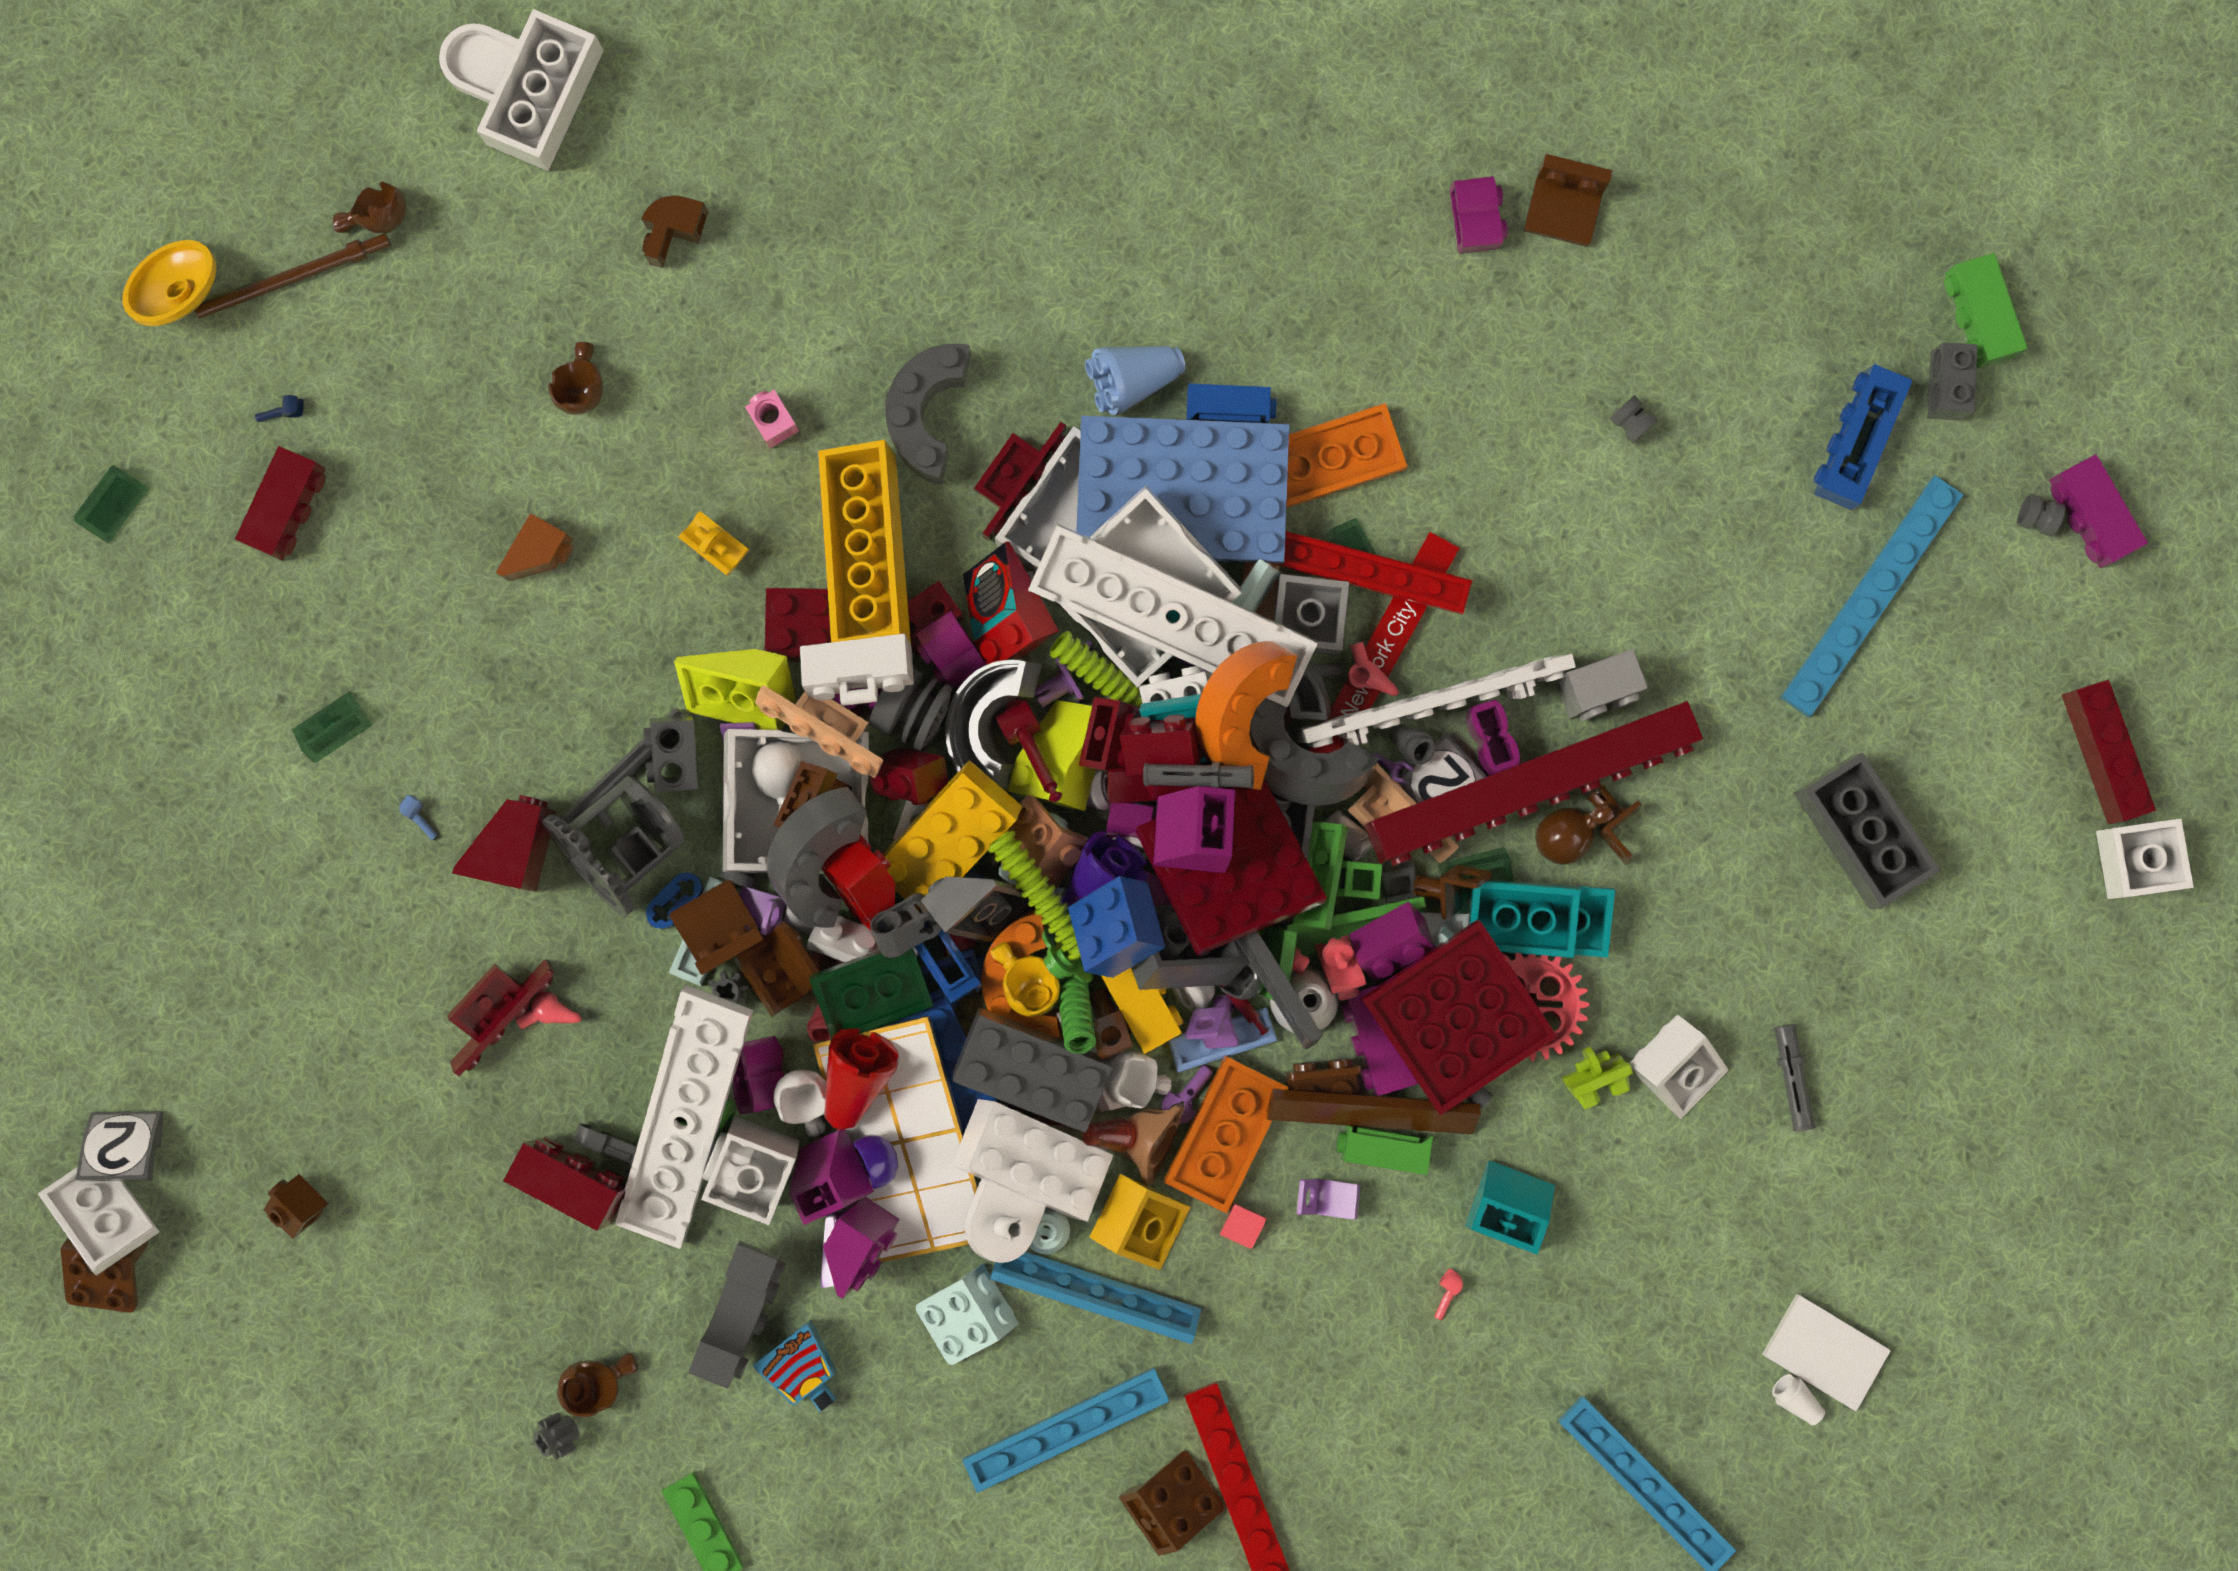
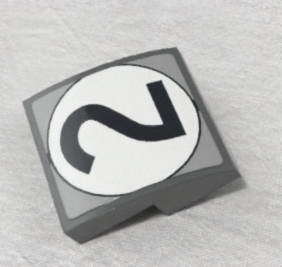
M1448 732L1434 743L1435 753L1429 762L1422 765L1411 764L1414 772L1406 769L1399 775L1400 779L1407 782L1404 785L1400 784L1403 790L1416 803L1488 777Z
M92 1112L81 1145L76 1180L81 1182L152 1181L155 1148L161 1147L163 1112Z

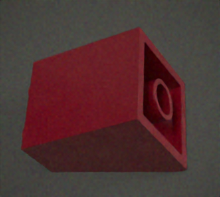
M519 795L518 801L506 799L455 864L452 874L537 892L550 840L542 820L548 815L556 816L557 811L547 809L548 802L533 797Z

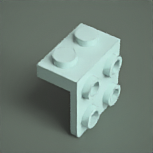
M984 1264L972 1269L955 1283L916 1305L919 1317L944 1359L950 1365H954L999 1341L1019 1325L1012 1308L1005 1301L996 1282L990 1279L991 1274H989Z

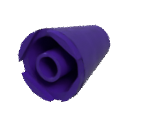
M1106 831L1093 833L1085 843L1061 901L1063 903L1067 902L1071 906L1118 876L1145 882L1149 877V871L1145 873L1143 868L1146 864L1145 858L1133 844L1119 835L1116 839L1106 837L1108 833Z

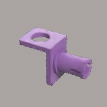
M1091 641L1084 643L1089 646V651L1093 649ZM1059 658L1056 659V664L1059 668L1057 671L1058 675L1036 687L1035 696L1038 698L1042 708L1068 692L1070 695L1074 694L1079 704L1084 701L1081 692L1065 667L1066 664H1060L1058 662Z
M1217 995L1212 1002V1008L1193 1010L1185 1033L1187 1039H1203L1204 1045L1208 1049L1238 1046L1239 1039L1231 1020V1014L1235 1005L1232 1004L1227 995Z

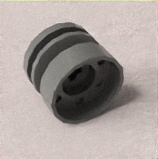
M913 667V685H905L904 689L898 692H887L882 689L878 702L875 703L871 713L869 726L890 736L901 724L904 726L901 742L907 745L917 732L913 747L923 752L942 729L947 719L955 688L946 684L936 696L940 683L939 679L934 677L922 689L920 684L923 672Z

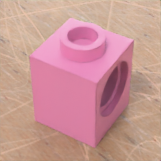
M775 390L769 393L762 391L750 399L751 404L745 406L769 448L776 446L799 432ZM769 410L778 411L779 417L775 422L770 424L762 422L765 412Z

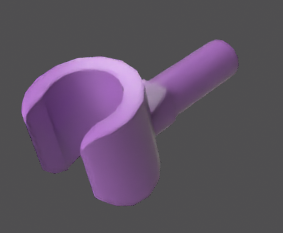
M1378 753L1373 754L1379 758L1378 764L1391 772V776L1395 781L1403 785L1407 784V782L1399 778V772L1403 768L1414 772L1411 765L1402 761L1395 763Z

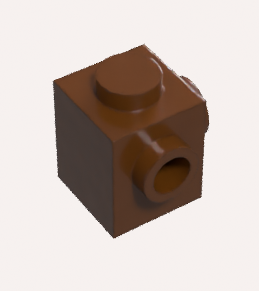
M298 1174L289 1182L285 1179L281 1180L269 1191L268 1195L271 1198L263 1210L275 1226L281 1227L294 1239L320 1218L329 1203Z

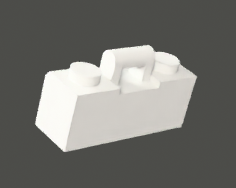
M905 634L800 646L802 687L809 697H813L816 700H830L835 697L834 694L840 693L842 706L878 702L877 687L879 689L883 688L887 692H898L903 690L905 685L914 684L912 649ZM868 687V689H859V690H851V691H849V689Z

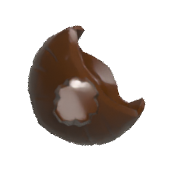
M383 181L379 183L382 190L367 187L361 191L350 212H338L333 216L334 230L338 233H346L354 226L360 225L378 234L393 231L402 224L405 218L406 199L401 189Z
M589 342L576 343L574 348L576 357L574 361L563 364L553 370L552 383L548 385V391L553 404L567 414L582 415L592 411L599 404L603 394V381L600 371L593 362H590L594 353V345Z
M1606 803L1598 805L1591 813L1586 815L1574 808H1561L1551 812L1537 827L1535 835L1537 849L1544 858L1552 863L1559 865L1574 863L1583 857L1593 845V829L1598 824L1610 822L1614 818V814Z
M625 1354L616 1364L613 1363L610 1366L593 1360L579 1361L568 1366L561 1374L558 1382L557 1398L561 1407L567 1413L579 1417H591L610 1408L618 1395V1379L638 1371V1363L634 1354Z

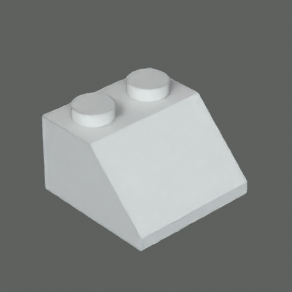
M1676 1015L1669 1023L1664 1025L1659 1034L1645 1048L1639 1050L1635 1058L1629 1063L1639 1079L1680 1119L1729 1071L1707 1037L1679 1015Z

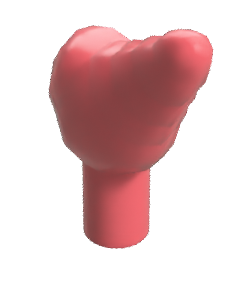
M1360 642L1351 645L1350 648L1355 665L1349 669L1347 674L1350 684L1355 688L1362 689L1367 687L1391 696H1397L1399 690L1394 683L1389 680L1374 662L1368 660L1364 643Z
M545 991L535 996L531 1004V1010L516 1019V1022L521 1029H524L538 1021L546 1024L579 1023L582 1018L580 1014L559 1002L554 993Z

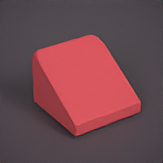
M1233 1203L1220 1235L1252 1249L1267 1218L1237 1203Z

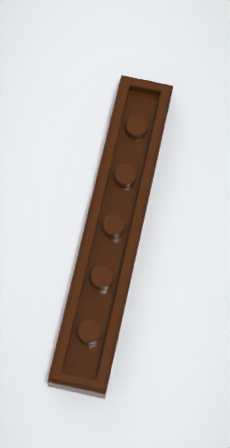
M1272 1089L1266 1109L1267 1120L1472 1135L1481 1115L1480 1104L1460 1102L1440 1116L1430 1100Z

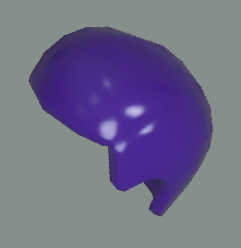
M873 1134L854 1141V1147L862 1157L864 1169L871 1179L873 1189L884 1187L892 1182L899 1167L897 1153L892 1144L884 1137Z

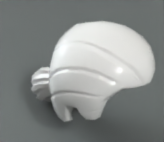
M780 740L771 741L759 749L751 765V773L757 789L762 794L777 799L779 805L778 813L801 761L805 762L798 748L789 742Z
M1123 1052L1111 1061L1113 1068L1107 1080L1106 1089L1111 1098L1123 1106L1143 1108L1147 1106L1154 1092L1166 1095L1171 1089V1079L1166 1075H1157L1156 1060L1140 1052Z
M805 1069L794 1070L784 1075L778 1081L774 1090V1104L780 1119L790 1124L805 1123V1130L808 1136L815 1137L825 1132V1123L819 1117L824 1114L825 1079L818 1073Z

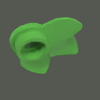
M1047 925L1042 933V939L1048 948L1047 956L1044 957V964L1048 971L1058 979L1073 976L1081 983L1091 982L1094 976L1092 973L1084 972L1081 957L1077 960H1069V952L1061 949L1063 944L1061 942L1057 943L1054 940L1056 935L1048 932L1049 926Z

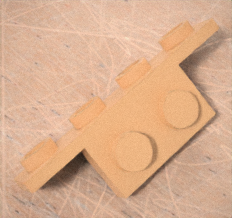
M762 685L758 691L755 703L765 715L771 718H779L787 723L790 729L797 735L809 737L819 743L822 750L829 755H838L849 762L856 772L876 777L883 759L857 743L869 722L832 699L816 700L813 697H809L806 691H804L797 703L793 704Z
M1377 762L1368 781L1364 785L1367 791L1348 811L1365 828V824L1374 819L1417 803ZM1451 837L1442 840L1444 847L1429 852L1439 863H1442L1459 848Z

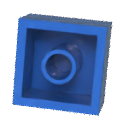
M1118 876L1068 907L1084 972L1114 978L1165 948L1150 889L1146 882Z

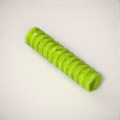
M1069 631L1062 633L1056 639L1050 649V656L1053 659L1058 657L1060 664H1067V669L1070 671L1076 670V675L1079 678L1084 676V681L1087 684L1092 682L1093 688L1096 690L1101 689V693L1104 696L1110 695L1109 699L1120 700L1138 707L1141 706L1142 698L1139 686L1136 687L1127 676H1123L1121 669L1115 670L1113 663L1107 664L1105 657H1098V653L1095 650L1089 651V646L1087 644L1081 645V640L1077 637L1073 639L1072 633Z
M1007 831L989 845L988 851L996 854L995 860L996 862H1002L1001 868L1003 871L1008 870L1010 873L1008 878L1016 881V889L1021 888L1023 891L1021 893L1022 897H1028L1030 900L1028 905L1036 908L1034 913L1037 916L1041 915L1043 917L1041 922L1043 925L1048 924V932L1050 934L1054 933L1056 935L1054 940L1057 943L1061 942L1063 944L1061 949L1069 952V960L1079 959L1081 956L1068 910L1069 904L1067 902L1063 903L1061 901L1062 895L1054 892L1056 889L1054 884H1048V876L1041 874L1043 869L1040 866L1036 867L1034 865L1036 860L1034 857H1028V849L1023 850L1021 847L1023 842L1014 838L1016 833L1014 831Z

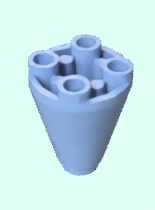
M1100 347L1092 352L1090 359L1085 360V369L1088 377L1094 380L1097 389L1095 403L1101 413L1108 411L1111 415H1118L1176 380L1180 374L1185 372V361L1178 347Z

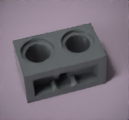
M1943 342L1930 352L1927 419L1962 421L1975 412L1977 344Z
M692 716L649 718L650 727L643 728L645 749L651 748L652 762H646L647 783H654L655 792L698 789L694 720ZM667 728L675 729L679 733L677 741L671 745L661 743L659 736L663 730ZM668 763H676L681 767L680 774L674 779H667L661 774L663 767Z

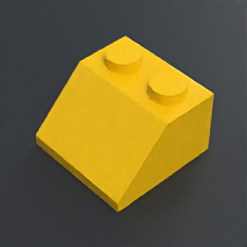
M1120 1174L1089 1238L1118 1255L1161 1270L1191 1207L1150 1186H1146L1140 1181Z

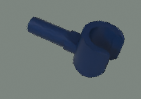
M284 395L282 407L257 413L255 418L257 422L282 416L288 418L301 417L304 400L298 399L295 395Z

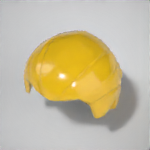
M1002 942L991 949L992 957L1003 964V968L1007 970L1003 981L1004 994L1008 1004L1014 1011L1023 1016L1034 1017L1046 1014L1055 1007L1060 995L1059 979L1048 971L1044 964V959L1035 956L1018 959L1014 956L1007 942Z

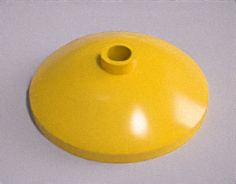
M194 240L172 242L152 252L140 262L126 282L122 296L125 312L135 322L144 326L167 325L189 315L205 300L214 284L217 266L213 253L204 244Z

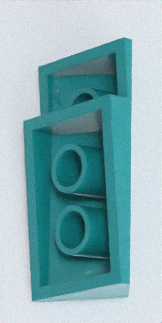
M1488 880L1479 888L1472 890L1469 925L1477 919L1480 920L1501 952L1574 958V955L1608 958L1615 888Z

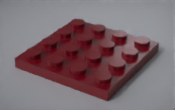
M1265 779L1263 780L1261 790L1248 787H1235L1232 789L1235 790L1232 858L1225 873L1153 866L1156 819L1141 824L1136 828L1135 832L1197 956L1324 904L1327 899Z
M1478 919L1361 998L1440 1116L1557 1038V1035Z

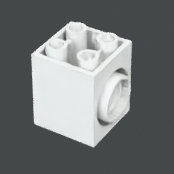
M734 1115L727 1134L720 1132L702 1176V1179L706 1180L707 1184L701 1200L769 1225L795 1163L800 1140Z

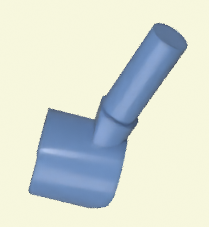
M407 795L400 804V812L418 824L426 835L433 840L438 834L424 817L418 814L424 804L412 795Z

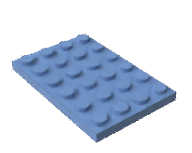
M1081 416L1076 532L1090 537L1147 485L1216 561L1257 563L1261 559L1266 563L1283 564L1285 553L1289 424Z

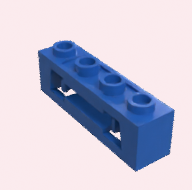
M1876 364L1866 370L1865 373L1861 371L1857 375L1852 386V391L1856 392L1852 403H1846L1839 417V421L1843 422L1839 434H1833L1827 445L1826 452L1830 453L1826 465H1820L1815 474L1813 483L1818 485L1814 495L1849 510H1853L1862 503L1912 383L1911 379ZM1884 408L1882 414L1874 419L1856 465L1847 462L1845 466L1841 467L1843 460L1849 457L1868 411L1877 414L1879 410Z

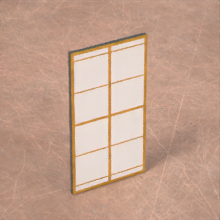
M921 1016L917 1019L861 1033L860 1035L870 1037L871 1032L881 1035L890 1041L899 1053L897 1059L899 1062L893 1076L854 1128L845 1129L853 1145L854 1141L866 1135H879L888 1140L897 1153L899 1167L893 1181L884 1187L873 1189L874 1192L866 1196L900 1219L894 1229V1232L898 1234L896 1240L887 1252L882 1251L878 1259L882 1263H886L887 1261L969 1245L965 1233V1221L979 1183L976 1176L951 1166L964 1131L931 1017ZM832 1039L819 1040L813 1044L820 1072L825 1081L827 1079L829 1044ZM854 1147L857 1156L863 1166L862 1157L858 1150Z

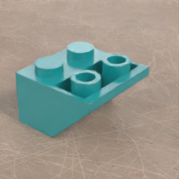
M1488 1160L1465 1226L1472 1231L1538 1255L1550 1221L1555 1185Z

